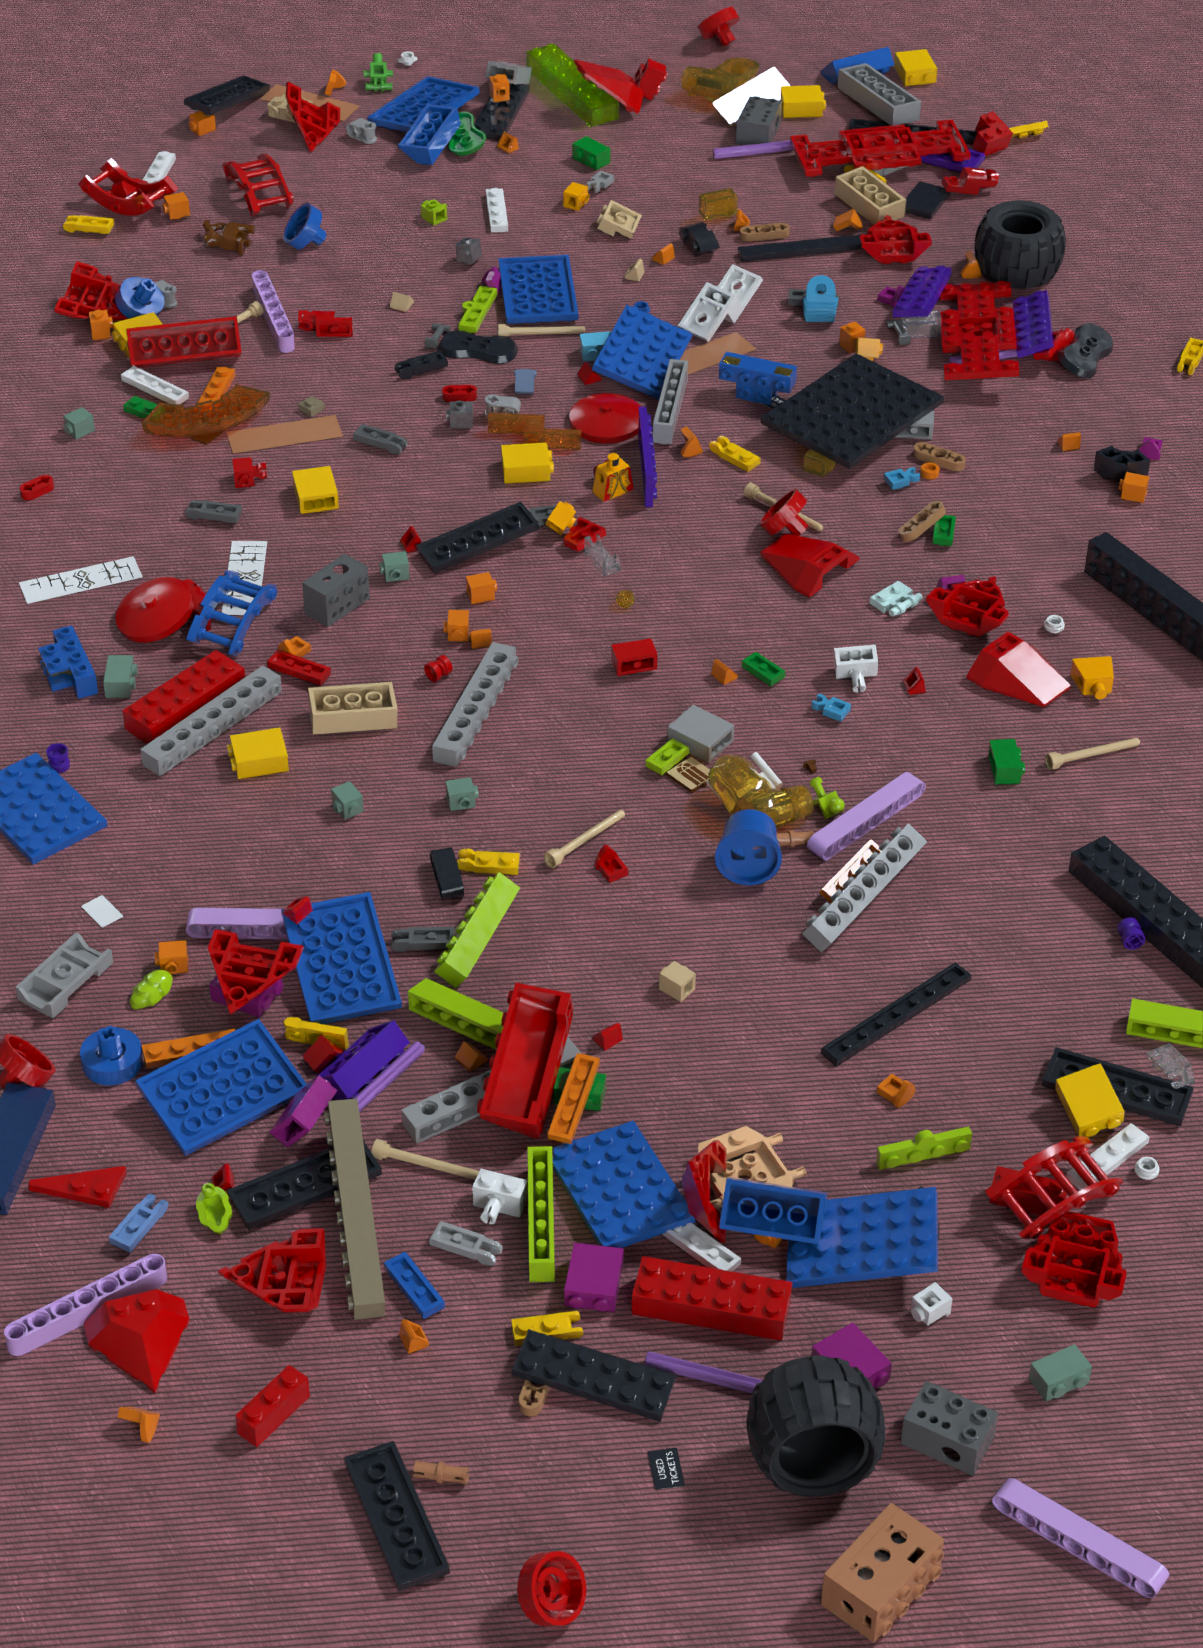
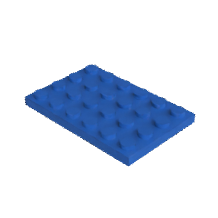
M427 76L369 115L367 120L374 122L378 127L382 126L388 129L408 132L427 104L457 107L458 109L480 93L479 87Z
M569 254L498 258L507 324L579 320Z
M626 304L592 370L659 400L670 359H681L693 334Z
M34 753L0 770V832L33 865L108 826L107 820L39 754Z
M370 892L311 903L313 911L299 924L287 918L282 913L284 909H281L289 943L303 945L304 947L296 967V972L310 1022L326 1024L402 1008L401 997Z
M260 1019L135 1080V1086L184 1156L291 1102L295 1094L307 1085Z
M634 1120L573 1140L572 1144L564 1143L552 1147L553 1170L599 1246L623 1248L664 1234L668 1230H674V1228L695 1223V1218L689 1213L687 1202Z
M936 1187L827 1199L819 1244L788 1240L786 1281L792 1282V1288L938 1272Z

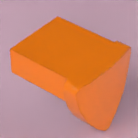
M331 71L325 95L331 96L333 88L346 86V80L337 71Z
M851 209L835 217L833 227L837 232L850 225L860 230L863 228V225L855 209Z
M972 251L965 252L968 264L960 273L962 278L973 279L981 277L982 274L978 262Z
M687 426L682 428L681 433L686 443L680 452L683 457H693L701 454L703 450L698 438Z
M295 636L291 640L286 639L278 645V650L303 657L311 651V644Z
M890 1074L877 1086L876 1093L892 1102L897 1108H900L914 1096L916 1089L915 1085L911 1082L903 1081L894 1074Z
M131 1406L119 1407L117 1418L140 1423L141 1441L150 1443L155 1434L160 1414Z

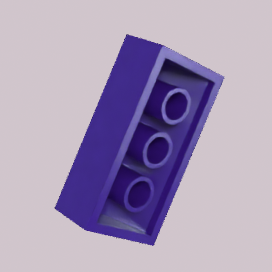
M394 1020L371 1027L317 1076L320 1075L337 1090L331 1100L353 1099L359 1094L358 1090L361 1087L368 1086L374 1080L373 1076L376 1073L383 1072L389 1066L388 1062L390 1060L397 1059L405 1052L404 1048L410 1042Z

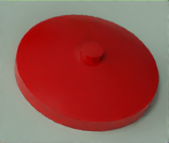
M601 393L590 395L577 401L572 406L569 413L570 427L578 436L591 442L604 444L623 442L638 434L639 407L641 406L635 400L619 394Z
M160 577L146 581L131 590L119 604L115 616L117 627L125 638L133 642L147 643L163 639L177 631L189 619L194 608V596L189 586L178 578Z

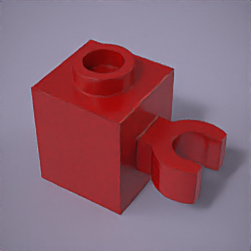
M252 457L232 459L235 488L254 486V477L259 479L267 478V471L261 472V470H267L266 463H258L256 466H253Z

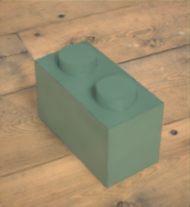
M108 655L103 682L106 698H131L132 690L136 689V678L134 676H138V664H134L133 655Z
M1073 1344L1032 1362L1029 1380L1043 1399L1048 1401L1053 1398H1060L1068 1391L1087 1385L1090 1381L1092 1366L1078 1347Z

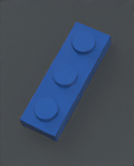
M406 1252L384 1262L386 1272L423 1319L445 1308V1301Z

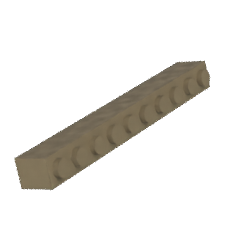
M358 1099L328 1101V1111H324L325 1126H330V1131H326L327 1145H332L333 1148L332 1151H329L330 1165H335V1170L331 1171L332 1184L337 1185L338 1191H334L335 1206L340 1205V1211H337V1224L343 1227V1231L339 1232L340 1247H345L346 1252L342 1253L343 1268L348 1267V1273L344 1274L345 1287L351 1290V1295H347L348 1310H353L354 1320L385 1317V1298Z

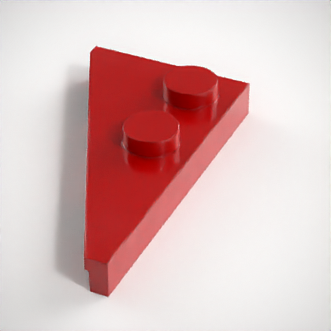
M125 1166L32 1179L29 1181L28 1187L29 1191L110 1208L127 1174Z

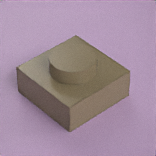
M310 396L298 404V409L313 417L325 410V403Z

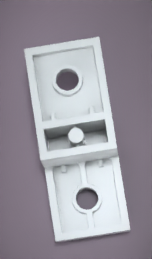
M732 264L718 287L708 282L705 284L678 327L693 334V336L709 342L723 320L733 324L736 322L762 283V277ZM742 284L741 288L734 289L736 285ZM701 317H707L704 322H699Z

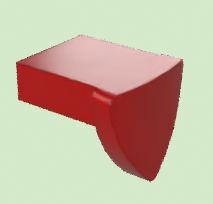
M607 844L603 845L597 854L594 867L601 872L609 883L628 876L629 869L619 858L615 850Z
M320 1035L318 1040L302 1057L319 1074L343 1050L328 1038Z

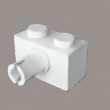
M876 645L834 648L836 679L852 678L853 691L858 693V687H860V692L865 691L864 677L877 676L878 672Z
M480 1169L473 1184V1206L484 1208L480 1216L481 1220L487 1223L489 1217H491L489 1224H494L499 1212L520 1218L528 1200V1180Z

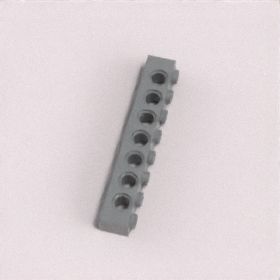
M492 642L432 745L433 762L457 767L461 759H465L469 746H472L476 733L480 732L483 720L488 718L491 706H495L498 694H501L503 691L504 683L509 681L512 669L517 667L518 656H516V647Z
M261 666L141 748L142 765L159 776L171 770L174 766L187 759L197 750L281 693V676L265 666Z
M909 823L903 829L898 827L890 835L893 839L891 841L886 839L878 847L881 850L878 854L875 851L866 860L869 864L866 866L863 863L854 872L857 875L854 879L851 876L842 885L845 889L843 891L838 889L830 897L833 902L831 904L826 902L818 910L820 915L817 917L814 914L805 923L808 928L802 934L821 953L927 843Z
M569 1037L566 1041L560 1067L571 1069L576 1054L581 1052ZM491 1070L401 1109L402 1126L414 1142L418 1144L480 1116L477 1113L479 1099L484 1098L483 1084L485 1078L490 1077Z

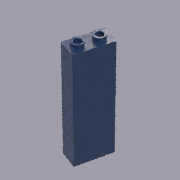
M7 1083L0 1097V1214H8L56 1107L53 1090Z

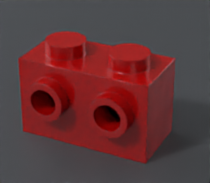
M651 638L611 645V661L617 676L657 670L658 653Z

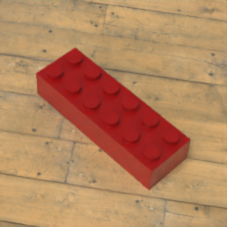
M237 316L126 328L131 368L133 366L144 368L240 357L242 354Z
M213 651L123 709L125 730L146 744H149L244 679L245 668L219 651Z
M642 1256L632 1294V1315L782 1341L791 1303L792 1282Z

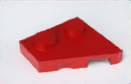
M579 517L577 525L572 526L570 532L564 537V546L577 552L581 551L588 545L606 536V528Z

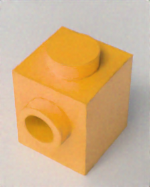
M572 182L563 191V207L579 211L589 201L588 186Z
M856 338L855 354L862 355L871 361H874V358H879V354H882L883 344L880 343V339Z
M559 501L545 525L562 535L566 528L571 529L576 521V518H574L576 513L574 507L567 502Z

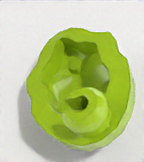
M156 970L144 976L142 981L132 990L129 1000L131 1008L138 1010L147 1006H154L170 991L173 981L172 975L165 970Z
M206 1183L202 1186L201 1193L196 1200L199 1219L203 1226L208 1227L215 1234H223L227 1230L229 1220L232 1217L229 1197L223 1189L214 1186L212 1183Z

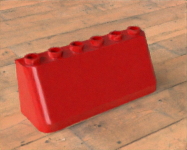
M515 982L514 990H510L508 994L507 1004H509V1008L502 1015V1033H498L496 1037L495 1047H497L496 1055H492L490 1058L489 1069H491L490 1077H486L484 1080L483 1091H485L483 1099H479L477 1113L480 1114V1118L525 1136L540 1139L572 1023L573 1002L571 993Z

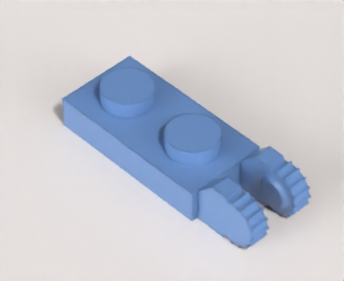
M150 1193L146 1195L140 1204L137 1203L109 1236L110 1244L131 1253L153 1225L167 1211L168 1201L162 1199L151 1209L156 1197Z

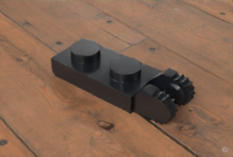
M436 351L395 364L394 370L399 373L401 379H408L413 374H422L427 371L447 367L448 360L441 351Z

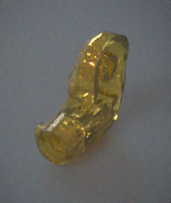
M730 58L715 69L688 66L683 72L681 86L682 89L688 91L689 96H697L699 94L714 102L754 79L759 70V63L747 58Z
M724 755L717 759L708 772L709 784L720 796L724 806L731 815L742 810H758L767 814L774 821L776 828H780L813 813V800L807 787L797 785L784 787L780 790L774 789L764 777L759 775L751 762L743 756Z

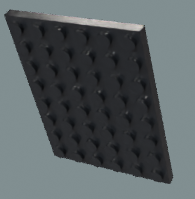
M856 353L761 417V424L850 469L943 404L944 396Z

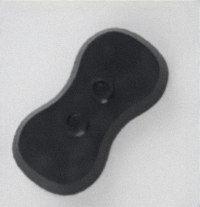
M1082 324L1076 328L1073 342L1059 351L1058 359L1073 374L1082 378H1091L1097 372L1099 360L1113 351V339L1107 331L1096 324Z
M456 330L447 332L438 344V351H441L445 357L449 358L470 357L494 364H503L512 361L516 357L518 346L513 339L506 336L483 337Z

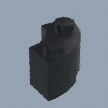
M704 222L679 228L681 240H683L684 245L690 246L695 257L715 252L720 248L713 231L706 228L707 224Z
M1109 446L1096 451L1093 470L1105 479L1117 481L1124 479L1126 472L1148 476L1150 459L1139 450L1122 451Z

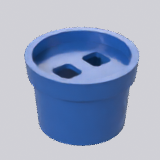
M748 809L738 811L728 818L715 852L717 868L724 877L741 885H757L770 880L779 871L782 863L781 847L777 840L776 825L767 814L758 810Z

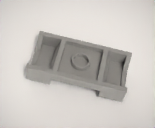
M76 932L15 987L17 999L54 1018L68 1005L67 998L93 974L99 977L113 964L112 950L107 949L100 953L89 947L82 936Z

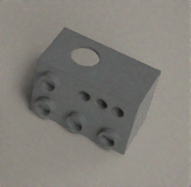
M750 96L737 119L736 144L752 145L772 142L781 125L782 101L774 98L767 99L760 96Z
M343 554L302 582L305 615L326 627H330L359 605L366 602L370 598L368 566ZM342 565L343 574H337L333 569L336 566Z
M925 1381L904 1417L901 1444L974 1476L995 1438L999 1412ZM950 1447L960 1455V1459L953 1460L948 1458L943 1453L942 1448Z

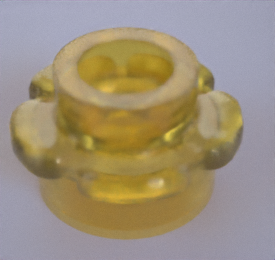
M621 590L618 592L615 600L622 608H629L634 604L635 597L632 591Z

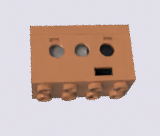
M890 1503L824 1573L821 1605L874 1643L881 1635L885 1636L888 1634L897 1617L902 1618L906 1614L914 1598L918 1600L923 1595L926 1585L930 1581L934 1582L938 1579L942 1572L941 1561L945 1554L943 1551L944 1538L893 1503Z

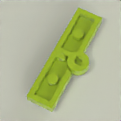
M480 286L473 301H466L462 304L464 316L459 323V331L477 333L497 296V288Z
M969 1126L933 1134L930 1130H923L916 1134L914 1138L915 1143L912 1140H906L877 1147L876 1164L878 1169L882 1170L930 1158H939L952 1153H961L970 1150L972 1132Z

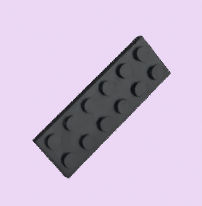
M243 75L184 98V105L192 110L202 111L205 115H213L216 112L243 103V101L263 95V93L270 91V84Z
M509 83L510 100L493 102L490 96L474 126L484 132L486 138L500 140L503 132L507 133L527 98L530 92V85Z
M520 501L416 545V550L433 573H437L540 528L538 521Z
M1055 1047L1043 1077L1042 1086L1056 1090V1079L1101 1063L1124 1110L1177 1126L1182 1125L1193 1094V1086Z
M363 1140L368 1180L382 1175V1168ZM331 1147L227 1190L229 1200L246 1228L250 1230L334 1195V1191H338L337 1185L332 1184L331 1171L335 1170V1165H330L329 1151H332L333 1148Z
M528 1329L512 1369V1376L547 1385L550 1388L661 1422L677 1376Z
M391 1441L343 1457L346 1470L398 1592L450 1574L448 1562L395 1442Z

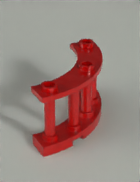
M260 154L257 156L258 160L242 164L235 161L222 164L226 181L235 180L238 188L244 190L245 194H243L251 217L258 215L261 207L284 202L287 209L293 204V194L288 190L280 166L268 154ZM259 167L261 168V169H257V170H253V171H248V172H246V170L255 169V168H259ZM271 174L274 178L258 183L249 182L248 180L249 178ZM278 185L282 194L281 196L259 200L256 199L254 192L255 190Z
M112 158L100 168L102 173L93 179L86 175L78 183L82 191L101 206L115 213L128 216L144 214L154 207L152 202L164 199V196L171 195L179 189L168 175L153 183H148L138 178L133 179ZM105 178H109L113 183L125 181L135 186L136 190L128 196L121 198L114 196L112 188L106 192L97 184Z
M1074 1137L1072 1139L1074 1142L1072 1143L1064 1140L1042 1150L1022 1163L1024 1168L1013 1175L1011 1171L985 1190L990 1199L996 1201L1004 1200L1025 1227L1018 1233L1021 1238L1035 1239L1043 1232L1042 1228L1074 1207L1079 1209L1092 1199L1112 1197L1120 1190L1119 1186L1123 1183V1180L1121 1178L1109 1179L1089 1154V1148L1093 1143L1088 1137ZM1080 1159L1084 1162V1164L1088 1167V1169L1092 1172V1174L1096 1177V1179H1097L1099 1182H1097V1181L1093 1178V1176L1089 1173V1171H1088V1170L1085 1168V1166L1081 1163ZM1068 1161L1088 1187L1077 1191L1056 1163ZM1043 1169L1052 1174L1069 1196L1057 1205L1035 1179V1174ZM1022 1182L1024 1184L1027 1183L1048 1210L1035 1221H1032L1012 1195V1189Z

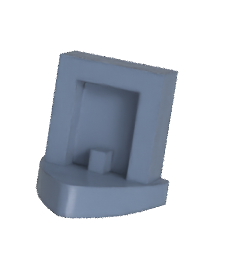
M530 369L514 370V375L516 376L515 394L534 395V380L537 371Z

